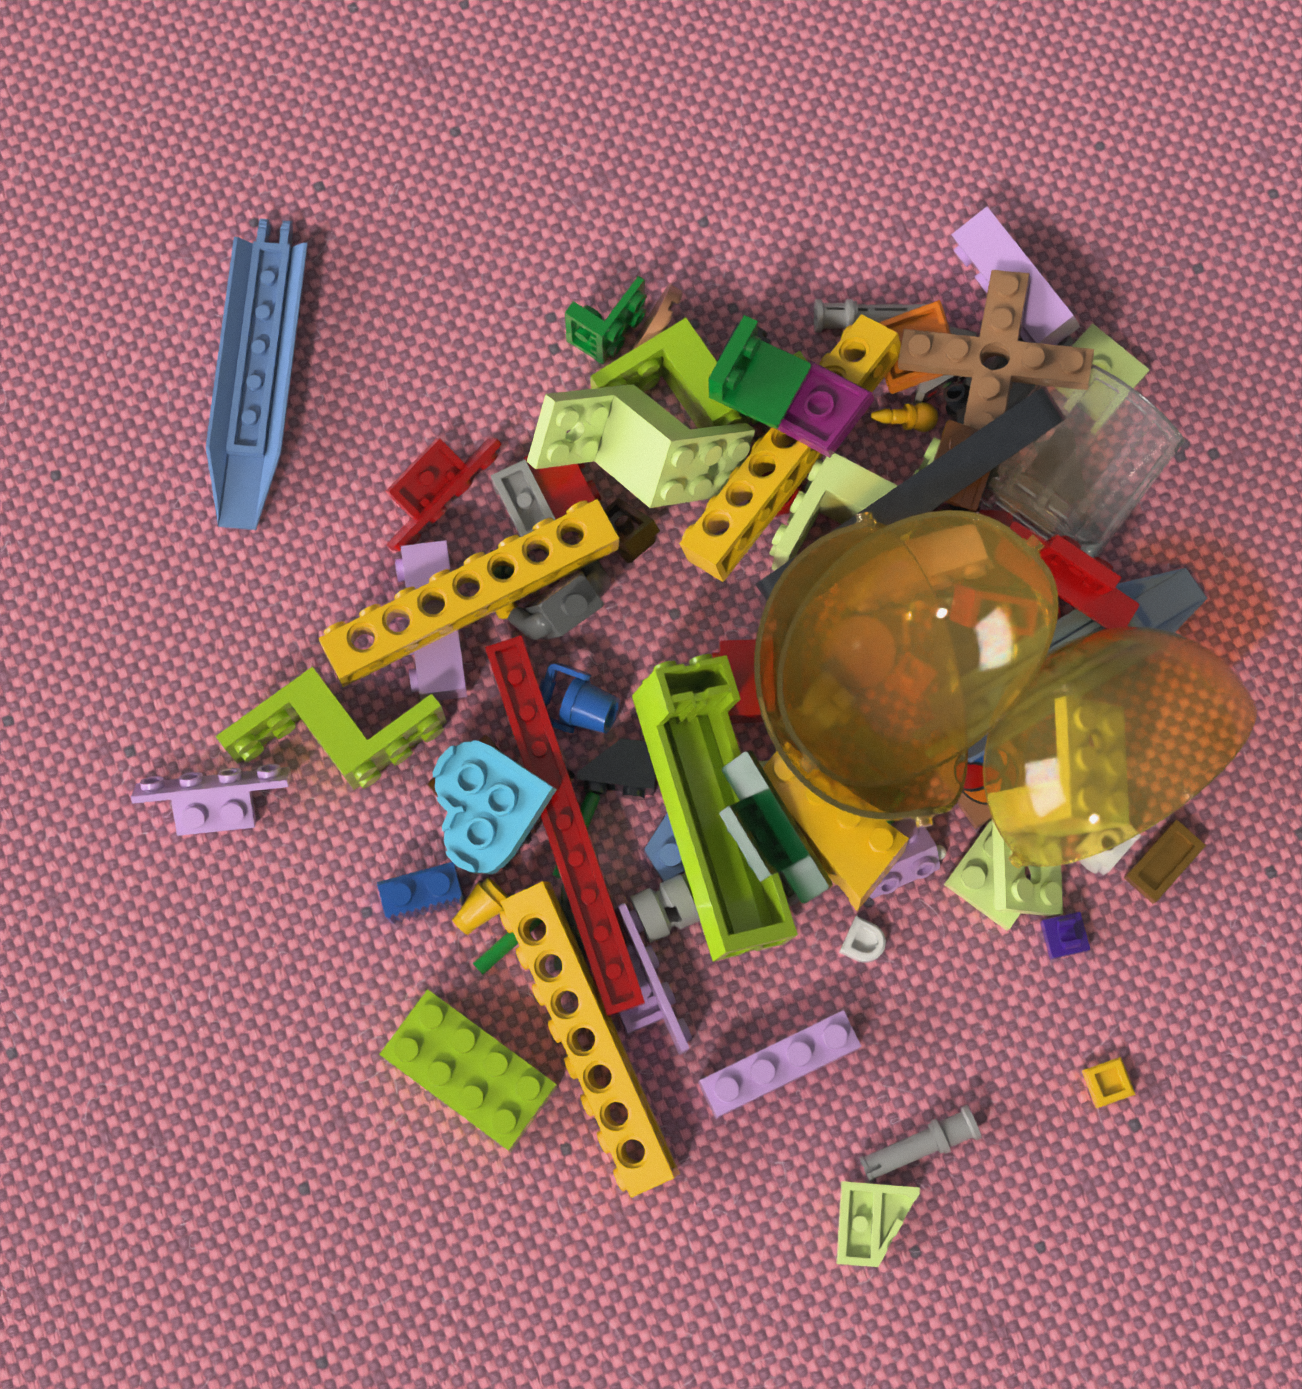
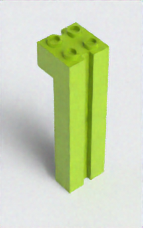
M703 654L692 658L688 666L684 664L677 665L676 661H666L656 665L653 668L654 671L642 681V685L632 695V699L711 958L715 962L739 956L749 951H760L784 945L796 937L798 933L779 873L760 882L755 872L749 867L747 859L735 839L728 832L726 824L719 814L728 806L740 801L722 772V768L741 755L728 715V711L740 700V695L727 655L712 658L711 654Z

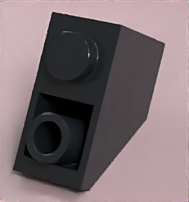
M621 738L577 771L576 780L577 786L584 787V792L586 793L593 792L597 795H606L607 790L622 792V797L645 800V795L654 796L656 774L646 742Z

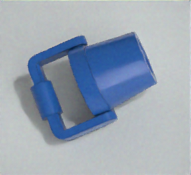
M563 663L551 664L547 668L545 678H541L539 685L546 709L554 692L558 671L576 677L570 683L564 695L559 720L549 717L552 727L567 733H574L575 726L607 734L617 718L620 698L591 684V674Z

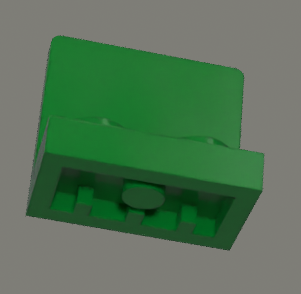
M637 276L605 321L602 320V315L591 306L585 305L582 307L573 301L565 312L566 341L602 365L610 355L615 357L625 343L626 338H624L626 332L630 327L636 328L646 314L647 310L644 308L647 298L645 294V279Z
M744 315L708 378L709 398L777 429L810 372L811 364L762 341L758 337V321Z

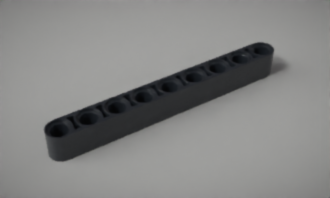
M1045 386L1041 387L755 585L776 616L780 615L1067 419L1047 388Z

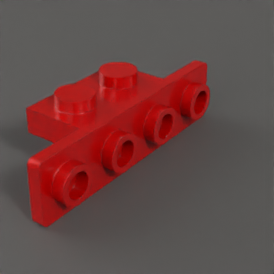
M436 438L385 491L411 517L386 545L393 551H400L401 546L416 544L422 536L419 531L428 521L433 524L441 518L447 510L445 504L453 495L456 497L462 495L472 485L473 481L470 478L479 468L485 470L497 459L498 454L496 450L502 443L497 438H488L464 463L441 438Z
M1013 521L1010 523L994 549L996 556L1115 635L1123 634L1139 608V603L1115 588L1122 577L1112 571L1114 568L1109 562L1100 557L1092 558L1080 550L1082 548L1081 545L1069 536H1059L1057 534L1045 541L1018 522Z

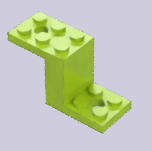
M684 318L590 376L591 389L634 384L643 392L654 387L659 382V377L662 376L697 428L745 422L747 424L749 422H752V424L759 423V421L709 398L708 378L717 361L687 318ZM798 351L797 353L793 354L794 356L807 361L801 353V351Z
M311 667L215 737L237 764L243 760L249 762L259 756L264 751L263 745L274 737L281 739L292 732L296 727L295 722L301 719L352 789L355 790L360 786L365 789L374 784L381 777L380 771L391 763L396 766L404 762L412 755L413 751L411 748L422 740L428 743L438 737L444 731L442 726L447 723L441 705L433 694H430L367 740L315 669Z

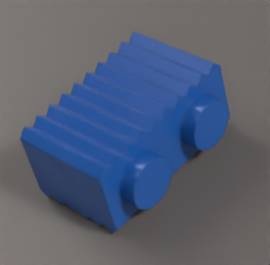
M453 862L377 882L384 915L394 925L397 920L403 922L406 918L410 921L412 916L418 918L420 914L423 916L427 912L433 914L435 910L438 912L442 908L448 910L450 906L454 908L457 904L463 906L465 902L458 871Z

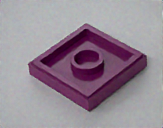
M810 361L811 370L777 430L831 458L872 404L874 396L872 392Z

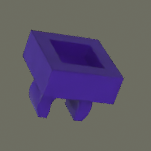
M1081 912L1045 919L1040 922L1050 960L1091 950Z

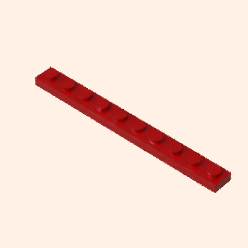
M522 635L486 646L485 650L524 767L557 789L543 810L541 818L607 1017L645 1005Z

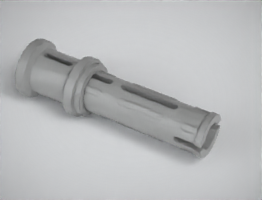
M815 299L814 331L815 333H821L823 329H846L847 326L853 325L861 314L879 323L926 304L865 305L857 304V301H853V299H846L845 303H823L822 299Z
M965 1105L961 1107V1112L941 1121L937 1119L931 1120L927 1124L928 1129L865 1157H860V1162L864 1167L869 1182L936 1151H939L940 1154H946L951 1152L952 1146L970 1138L975 1140L982 1138L969 1107Z

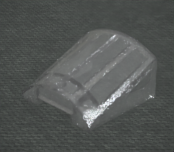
M1093 364L1088 390L1045 386L1067 419L999 465V477L991 478L985 486L980 499L990 509L995 504L999 505L1046 540L1057 534L1073 538L1081 545L1082 548L1080 550L1092 558L1098 557L1186 440L1169 419L1148 399L1121 379ZM1036 385L1029 395H1031L1044 385Z

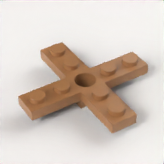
M991 270L979 337L904 329L898 359L899 370L972 378L964 418V425L980 430L1005 413L1013 382L1080 390L1089 389L1094 349L1019 341L1030 281L1029 273ZM993 356H1001L1009 361L1005 367L997 370L988 369L983 365L988 358Z

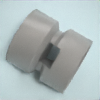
M680 874L661 882L657 891L647 888L630 896L632 906L641 920L649 943L670 935L671 927L675 926L682 930L700 922L696 905Z

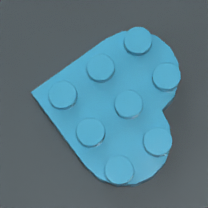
M473 740V742H463L457 746L452 745L448 747L438 758L433 770L435 790L438 795L436 797L437 801L448 812L442 825V831L445 832L444 844L447 848V851H445L446 855L457 867L469 872L495 874L515 856L557 789L498 749L480 741Z

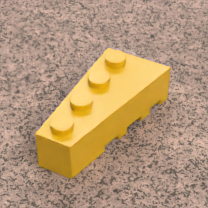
M781 745L764 765L763 769L819 862L826 870L827 875L835 885L841 888L849 898V902L858 912L905 853L909 838L788 748Z

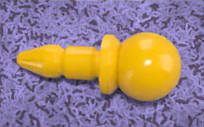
M921 402L914 406L913 404H905L902 409H881L871 413V418L883 424H902L905 430L913 428L919 432H928L936 426L938 413L933 405Z

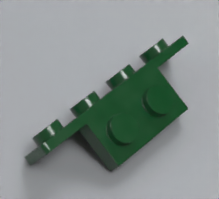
M745 751L722 768V772L740 801L728 806L719 814L759 881L761 882L782 871L803 904L833 886L832 881L753 751Z

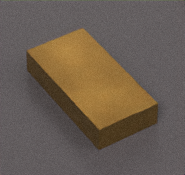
M1175 820L1126 874L1124 879L1154 904L1206 845L1183 824Z

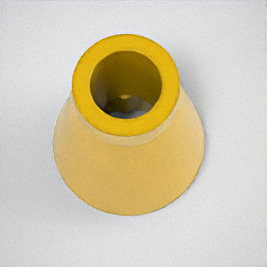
M489 877L483 883L478 881L459 912L452 918V921L463 933L469 935L473 930L503 911L500 901L508 898V895Z

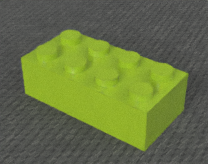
M428 989L379 1054L510 1152L558 1088L555 1082Z

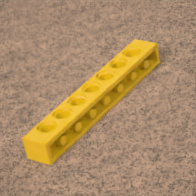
M861 314L853 325L851 324L846 327L839 343L831 353L829 352L823 356L819 365L873 392L899 359L901 343L898 333ZM862 358L859 361L852 362L855 359ZM771 427L764 437L759 438L755 442L751 454L744 463L732 471L728 483L721 492L709 500L705 512L698 521L690 525L684 532L682 541L679 544L687 560L724 582L810 473L816 460H820L823 454ZM796 443L791 447L784 448L787 444ZM774 471L772 474L762 477L764 473ZM745 500H751L746 505L738 506ZM722 529H728L725 533L721 535H715L718 531Z
M598 499L587 503V501L578 502L566 511V515L556 520L546 518L534 525L532 532L522 537L512 535L498 544V549L486 555L484 552L473 554L463 562L464 566L452 572L449 569L439 571L429 578V583L417 589L414 586L405 588L394 596L395 600L383 606H380V604L371 605L359 613V618L347 624L345 621H340L324 630L325 635L319 637V641L342 687L618 550L619 537ZM567 532H577L583 539L578 544L569 545L562 540V536ZM537 548L543 549L548 553V557L541 562H534L527 555L531 550ZM499 566H509L514 571L513 575L508 579H498L493 575V572ZM465 583H474L480 588L471 597L463 596L458 592L459 588ZM431 600H439L445 605L443 610L437 614L425 612L424 606ZM397 617H404L410 621L409 626L401 632L392 631L389 628L390 622ZM367 634L375 638L373 645L368 649H358L354 646L355 640L361 635Z
M542 881L500 901L503 907V911L500 912L502 923L509 934L514 932L520 946L516 948L517 957L525 970L530 969L536 982L532 984L534 996L540 1006L546 1005L552 1019L548 1021L550 1032L557 1043L562 1041L568 1055L564 1058L568 1073L573 1080L578 1078L584 1091L580 1095L583 1107L588 1116H595L600 1127V1131H597L598 1141L606 1154L611 1152L617 1168L613 1169V1173L619 1188L622 1191L627 1190L630 1198L674 1179L680 1174L613 1021L611 1017H607L597 985L551 882ZM536 918L541 919L546 925V934L539 941L531 936L529 930L531 922ZM552 954L557 955L562 961V971L556 977L551 976L545 967L547 958ZM567 991L575 993L579 1000L578 1008L574 1013H568L562 1007V996ZM582 1028L590 1029L595 1036V1044L590 1050L582 1048L578 1043V1033ZM598 1065L606 1066L611 1072L612 1079L607 1087L599 1085L594 1079V1070ZM614 1102H620L626 1106L628 1118L625 1123H617L612 1119L610 1107ZM629 1140H638L644 1146L645 1155L642 1160H633L627 1154L626 1146Z

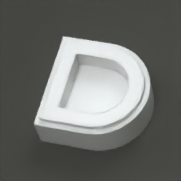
M855 916L839 953L858 962H872L884 951L886 944L884 933L877 925Z

